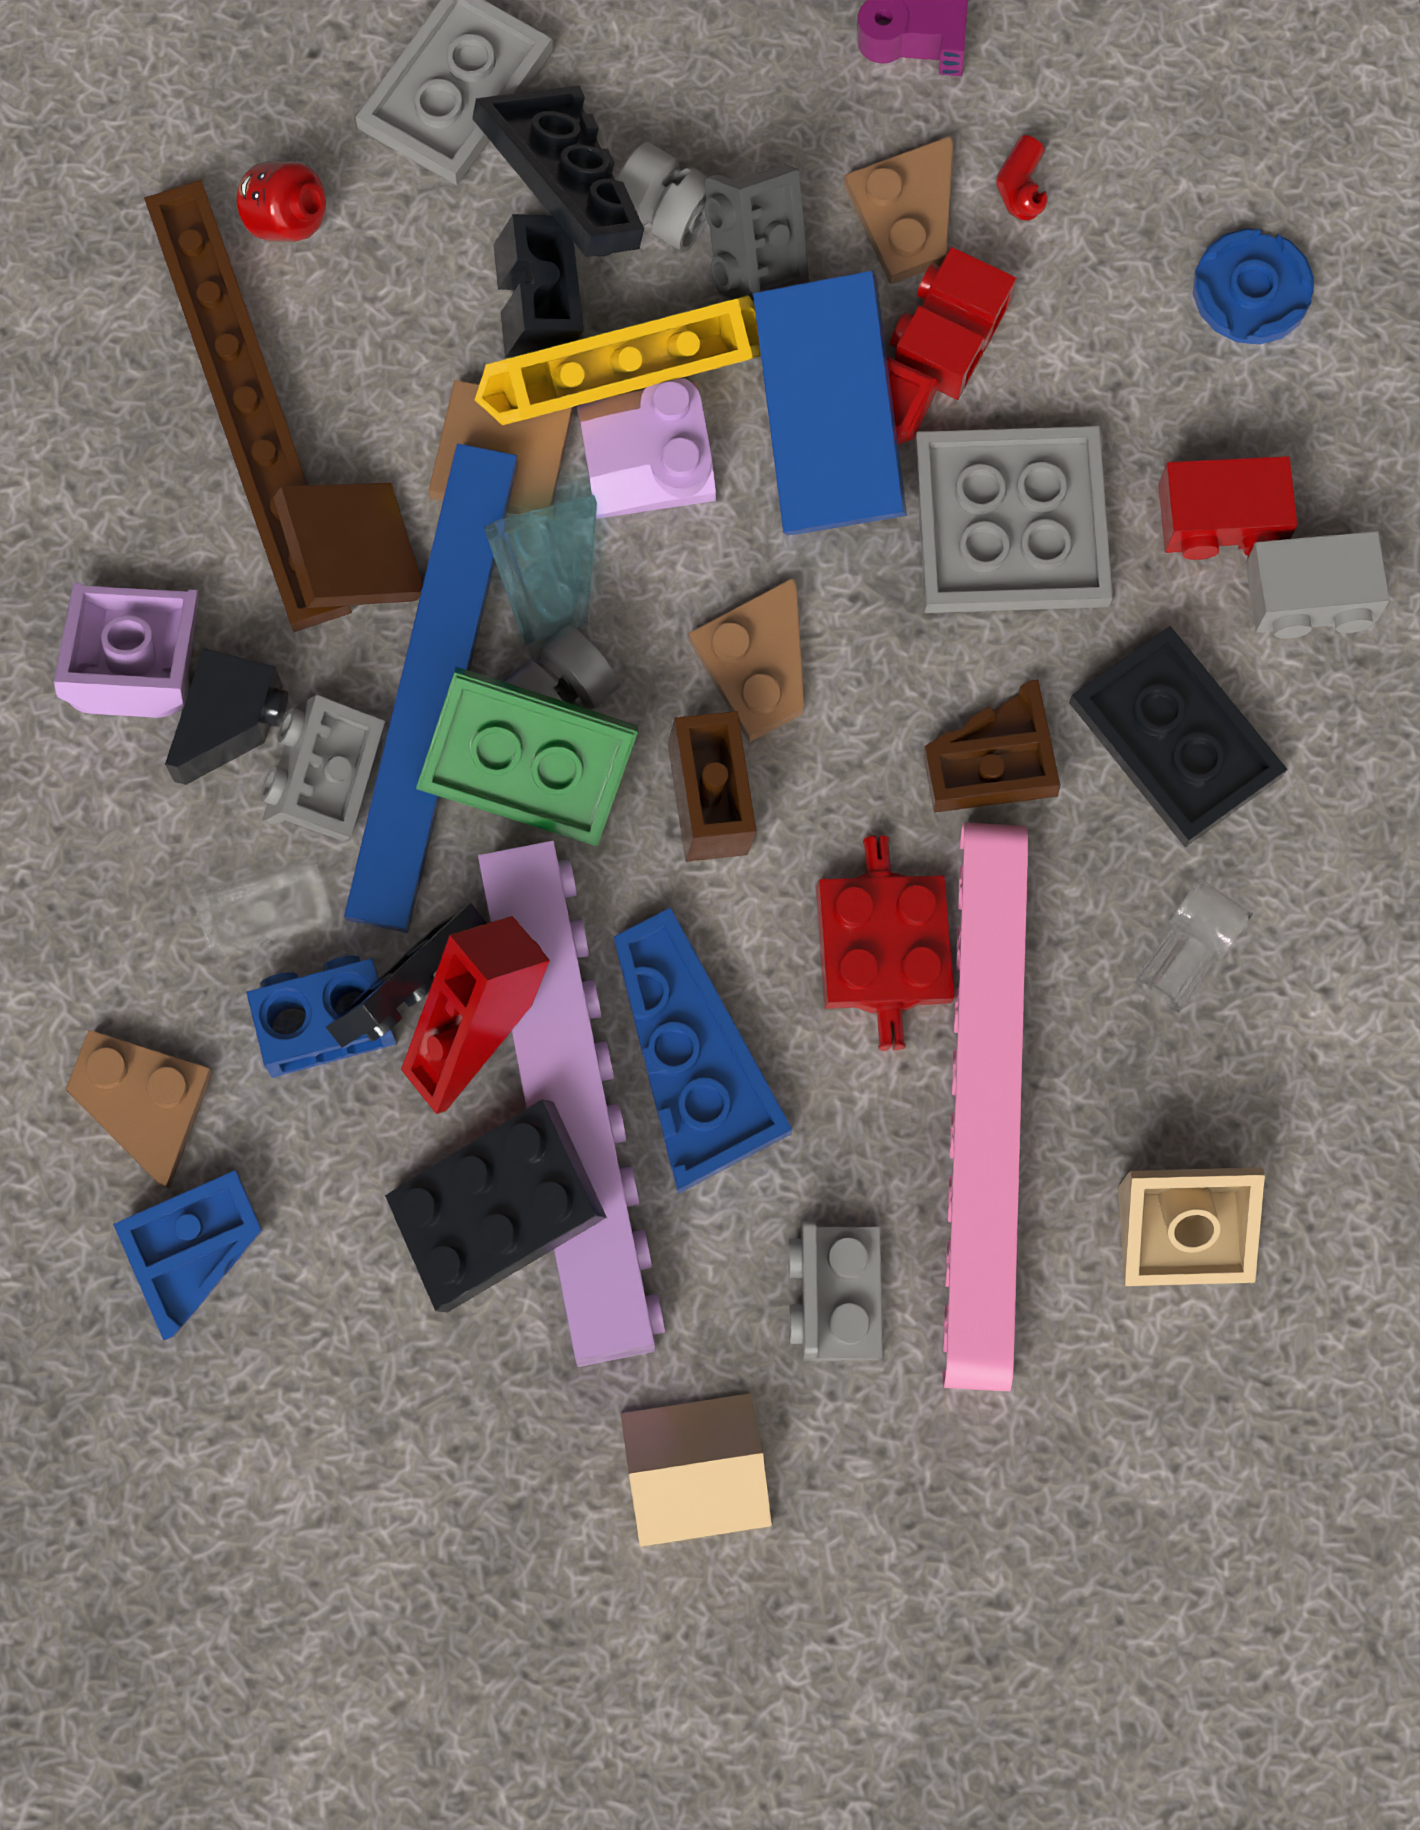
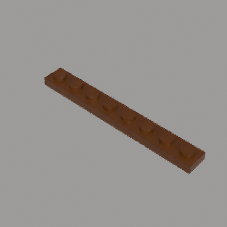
M202 180L144 197L293 633L351 614L350 605L306 608L273 496L281 486H305L308 483Z

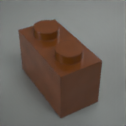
M738 711L675 717L668 740V750L685 862L748 855L757 830Z

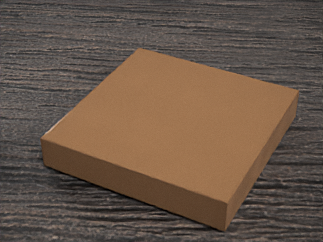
M454 380L428 490L430 499L443 501L458 443L517 455L518 467L507 513L550 520L574 407L502 425L474 400L479 384Z

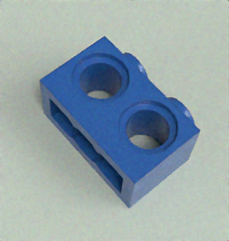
M354 955L339 957L326 962L322 966V972L299 978L295 972L272 975L260 982L261 988L246 992L264 1066L272 1078L397 1045L393 1029H390L373 1042L364 1034L342 1048L325 1028L339 1015L335 1012L337 1002L342 996L350 992L363 993L379 978L372 958L361 961L359 956ZM295 1008L306 1013L303 1025L296 1032L280 1034L273 1030L274 1021L282 1011Z

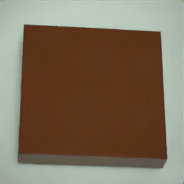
M391 483L281 486L273 496L306 608L414 602L420 598L423 587L422 579Z

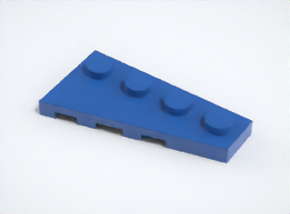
M671 908L614 936V944L677 1194L792 1135V1127Z

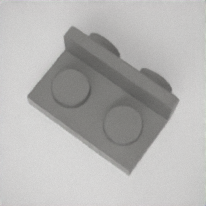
M315 695L299 704L296 709L290 708L282 721L278 734V742L284 744L279 765L273 766L270 769L261 791V801L267 803L263 821L277 825L286 820L340 841L350 839L354 831L385 721L319 695Z
M803 1221L801 1239H789L788 1243L789 1278H801L802 1304H790L789 1306L790 1344H802L803 1361L882 1360L880 1227H816V1221Z

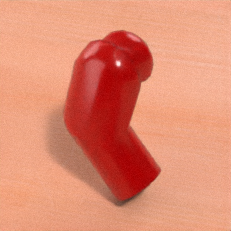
M1028 135L1019 137L996 176V186L1008 213L1019 220L1030 221L1038 214H1041L1048 203L1046 191L1039 193V185L1034 183L1031 177L1045 153V148L1040 141Z

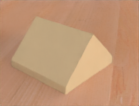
M1263 1167L1130 1171L1118 1186L1125 1286L1255 1283L1265 1179Z
M751 1393L620 1413L640 1547L772 1526L763 1450Z

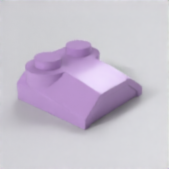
M682 377L646 387L644 390L611 396L577 406L595 519L716 501L712 457L697 382H690Z
M73 583L54 677L57 697L70 703L75 709L88 714L159 718L172 715L184 707L190 689L188 673L199 601L198 590L188 589V592L83 586V583Z

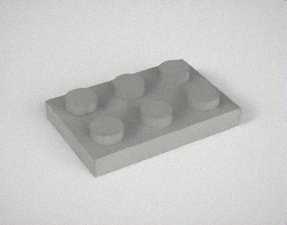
M440 0L357 114V127L360 131L451 183L458 185L489 142L487 136L472 119L476 98L524 92L553 52L552 38L485 0Z

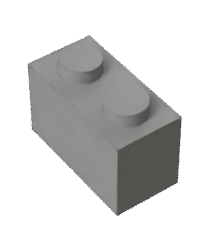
M1378 531L1255 542L1245 563L1256 632L1274 631V636L1277 638H1297L1310 633L1312 627L1335 625L1336 631L1340 633L1363 631L1370 628L1374 621L1379 620L1390 602Z

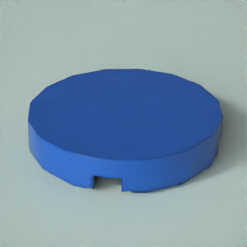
M1246 228L1224 234L1205 250L1194 273L1193 297L1201 317L1215 332L1235 342L1260 345L1284 338L1301 324L1311 305L1314 276L1307 257L1292 241L1278 234L1274 238L1270 235L1261 234L1262 230Z

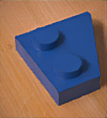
M236 1170L113 1224L163 1341L174 1337L263 1231Z

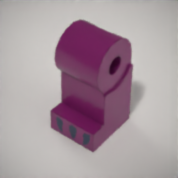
M866 0L860 7L857 18L858 48L864 57L876 63H891L900 57L940 60L939 75L962 76L968 0Z

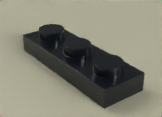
M472 903L443 920L423 936L325 1028L342 1048L366 1034L371 1042L377 1040L403 1018L397 1010L403 1002L410 1007L429 993L434 980L433 974L438 969L449 936L487 924V922Z

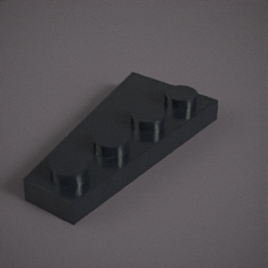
M580 85L476 98L472 117L473 121L586 257H604L612 253L640 249L644 232L643 224L624 182L615 180L612 172L615 162L609 149H602L597 140L599 127L593 114H586L583 109L585 96Z

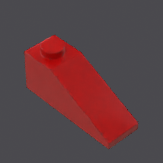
M513 916L451 934L447 941L401 1071L436 1114L448 1110L530 1009L550 962V959L542 951L539 944L530 937Z

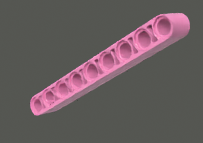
M963 822L960 849H964L963 865L959 866L958 909L962 910L961 926L957 927L956 971H960L959 987L955 988L954 1033H958L957 1049L953 1050L952 1095L956 1096L955 1112L951 1113L950 1158H953V1174L949 1176L947 1221L951 1222L950 1240H947L945 1287H949L948 1305H945L943 1340V1352H947L946 1371L942 1370L943 1388L1010 1392L1013 1380L1028 828L1021 825Z

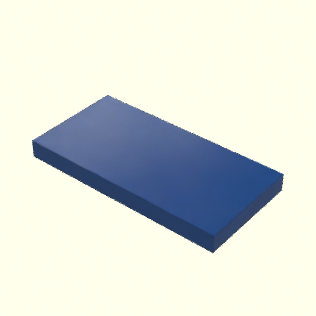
M867 271L753 293L783 533L787 536L907 516L878 285L874 272Z

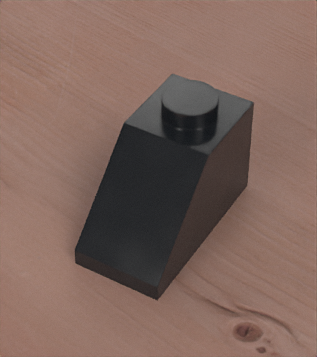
M203 648L165 762L174 782L184 785L193 782L264 744L270 725L275 727L281 725L288 704V691L282 690L283 685L275 666Z

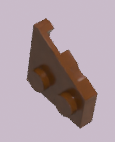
M1039 680L1026 682L1020 686L1018 695L996 709L992 710L990 706L970 717L967 724L961 729L948 731L925 745L924 762L934 813L1058 797L1060 780Z

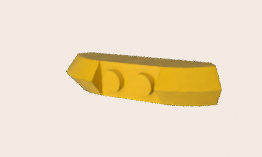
M748 295L486 364L474 400L500 424L505 425L760 357L754 302Z

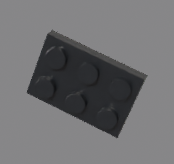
M1171 626L1161 631L1072 694L1069 702L1184 847H1187L1280 780L1288 770Z
M544 1099L536 1102L385 1195L434 1310L437 1312H450L607 1218L555 1103Z

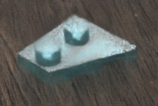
M594 495L497 520L484 527L524 645L552 638L567 625L577 630L588 625L597 501Z

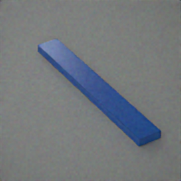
M458 443L456 445L344 914L346 921L405 933L409 931L440 796L418 790L416 786L455 666L470 671L518 467L517 455Z

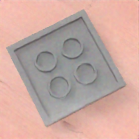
M1100 426L916 432L915 459L925 613L1110 607L1113 596Z

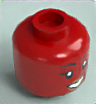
M267 161L253 165L245 172L238 186L236 199L239 216L245 228L254 237L266 241L296 242L310 238L319 229L325 217L327 203L325 189L318 174L308 165L296 161Z

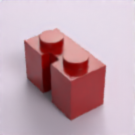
M951 247L941 266L932 263L923 276L917 291V297L924 300L922 306H918L914 315L904 312L895 327L890 340V346L896 348L895 361L937 379L940 383L937 391L959 400L1011 304L1017 277Z
M1290 456L1167 462L1158 484L1165 553L1182 552V556L1185 559L1203 560L1216 556L1219 553V546L1238 545V549H1243L1244 554L1249 556L1255 542L1291 539L1297 527V516Z

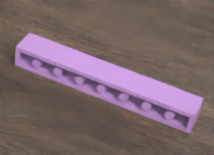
M554 841L478 855L490 921L493 922L513 916L550 959L533 1005L512 1030L526 1107L532 1106L541 1099L555 1103L607 1216L606 1219L554 1249L577 1367L655 1352L653 1335L665 1333L658 1294L647 1296L644 1294L640 1270L652 1268L645 1230L632 1232L627 1207L639 1205L632 1166L619 1168L614 1144L626 1142V1135L619 1103L606 1105L602 1081L614 1079L607 1041L594 1043L590 1019L600 1018L601 1011L595 981L582 982L577 959L588 957L589 952L582 919L569 920L565 898L577 896L570 858L557 860Z

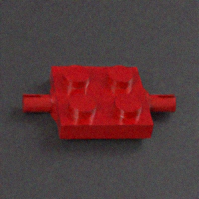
M875 835L863 839L866 873L855 878L819 879L816 884L824 1009L858 1008L869 1013H876L879 1035L878 1049L888 1051L892 1046L893 1050H902L906 1048L902 1012L918 1005L950 1004L955 999L945 876H905L891 872L890 838L880 835L876 843Z

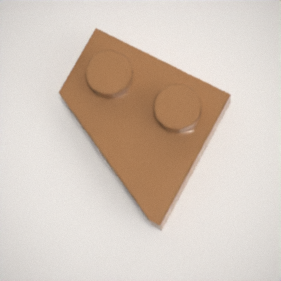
M950 136L844 175L845 189L890 284L925 272L932 263L941 266L947 255L953 142Z
M793 579L688 633V641L730 711H738L740 728L749 743L804 714L797 586Z
M88 1030L66 1091L160 1186L170 1189L213 1072L210 1068Z

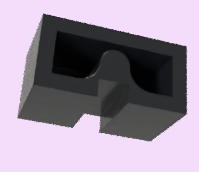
M512 214L493 244L498 290L513 291L512 296L500 312L505 358H512L577 341L584 331L574 242L553 216Z

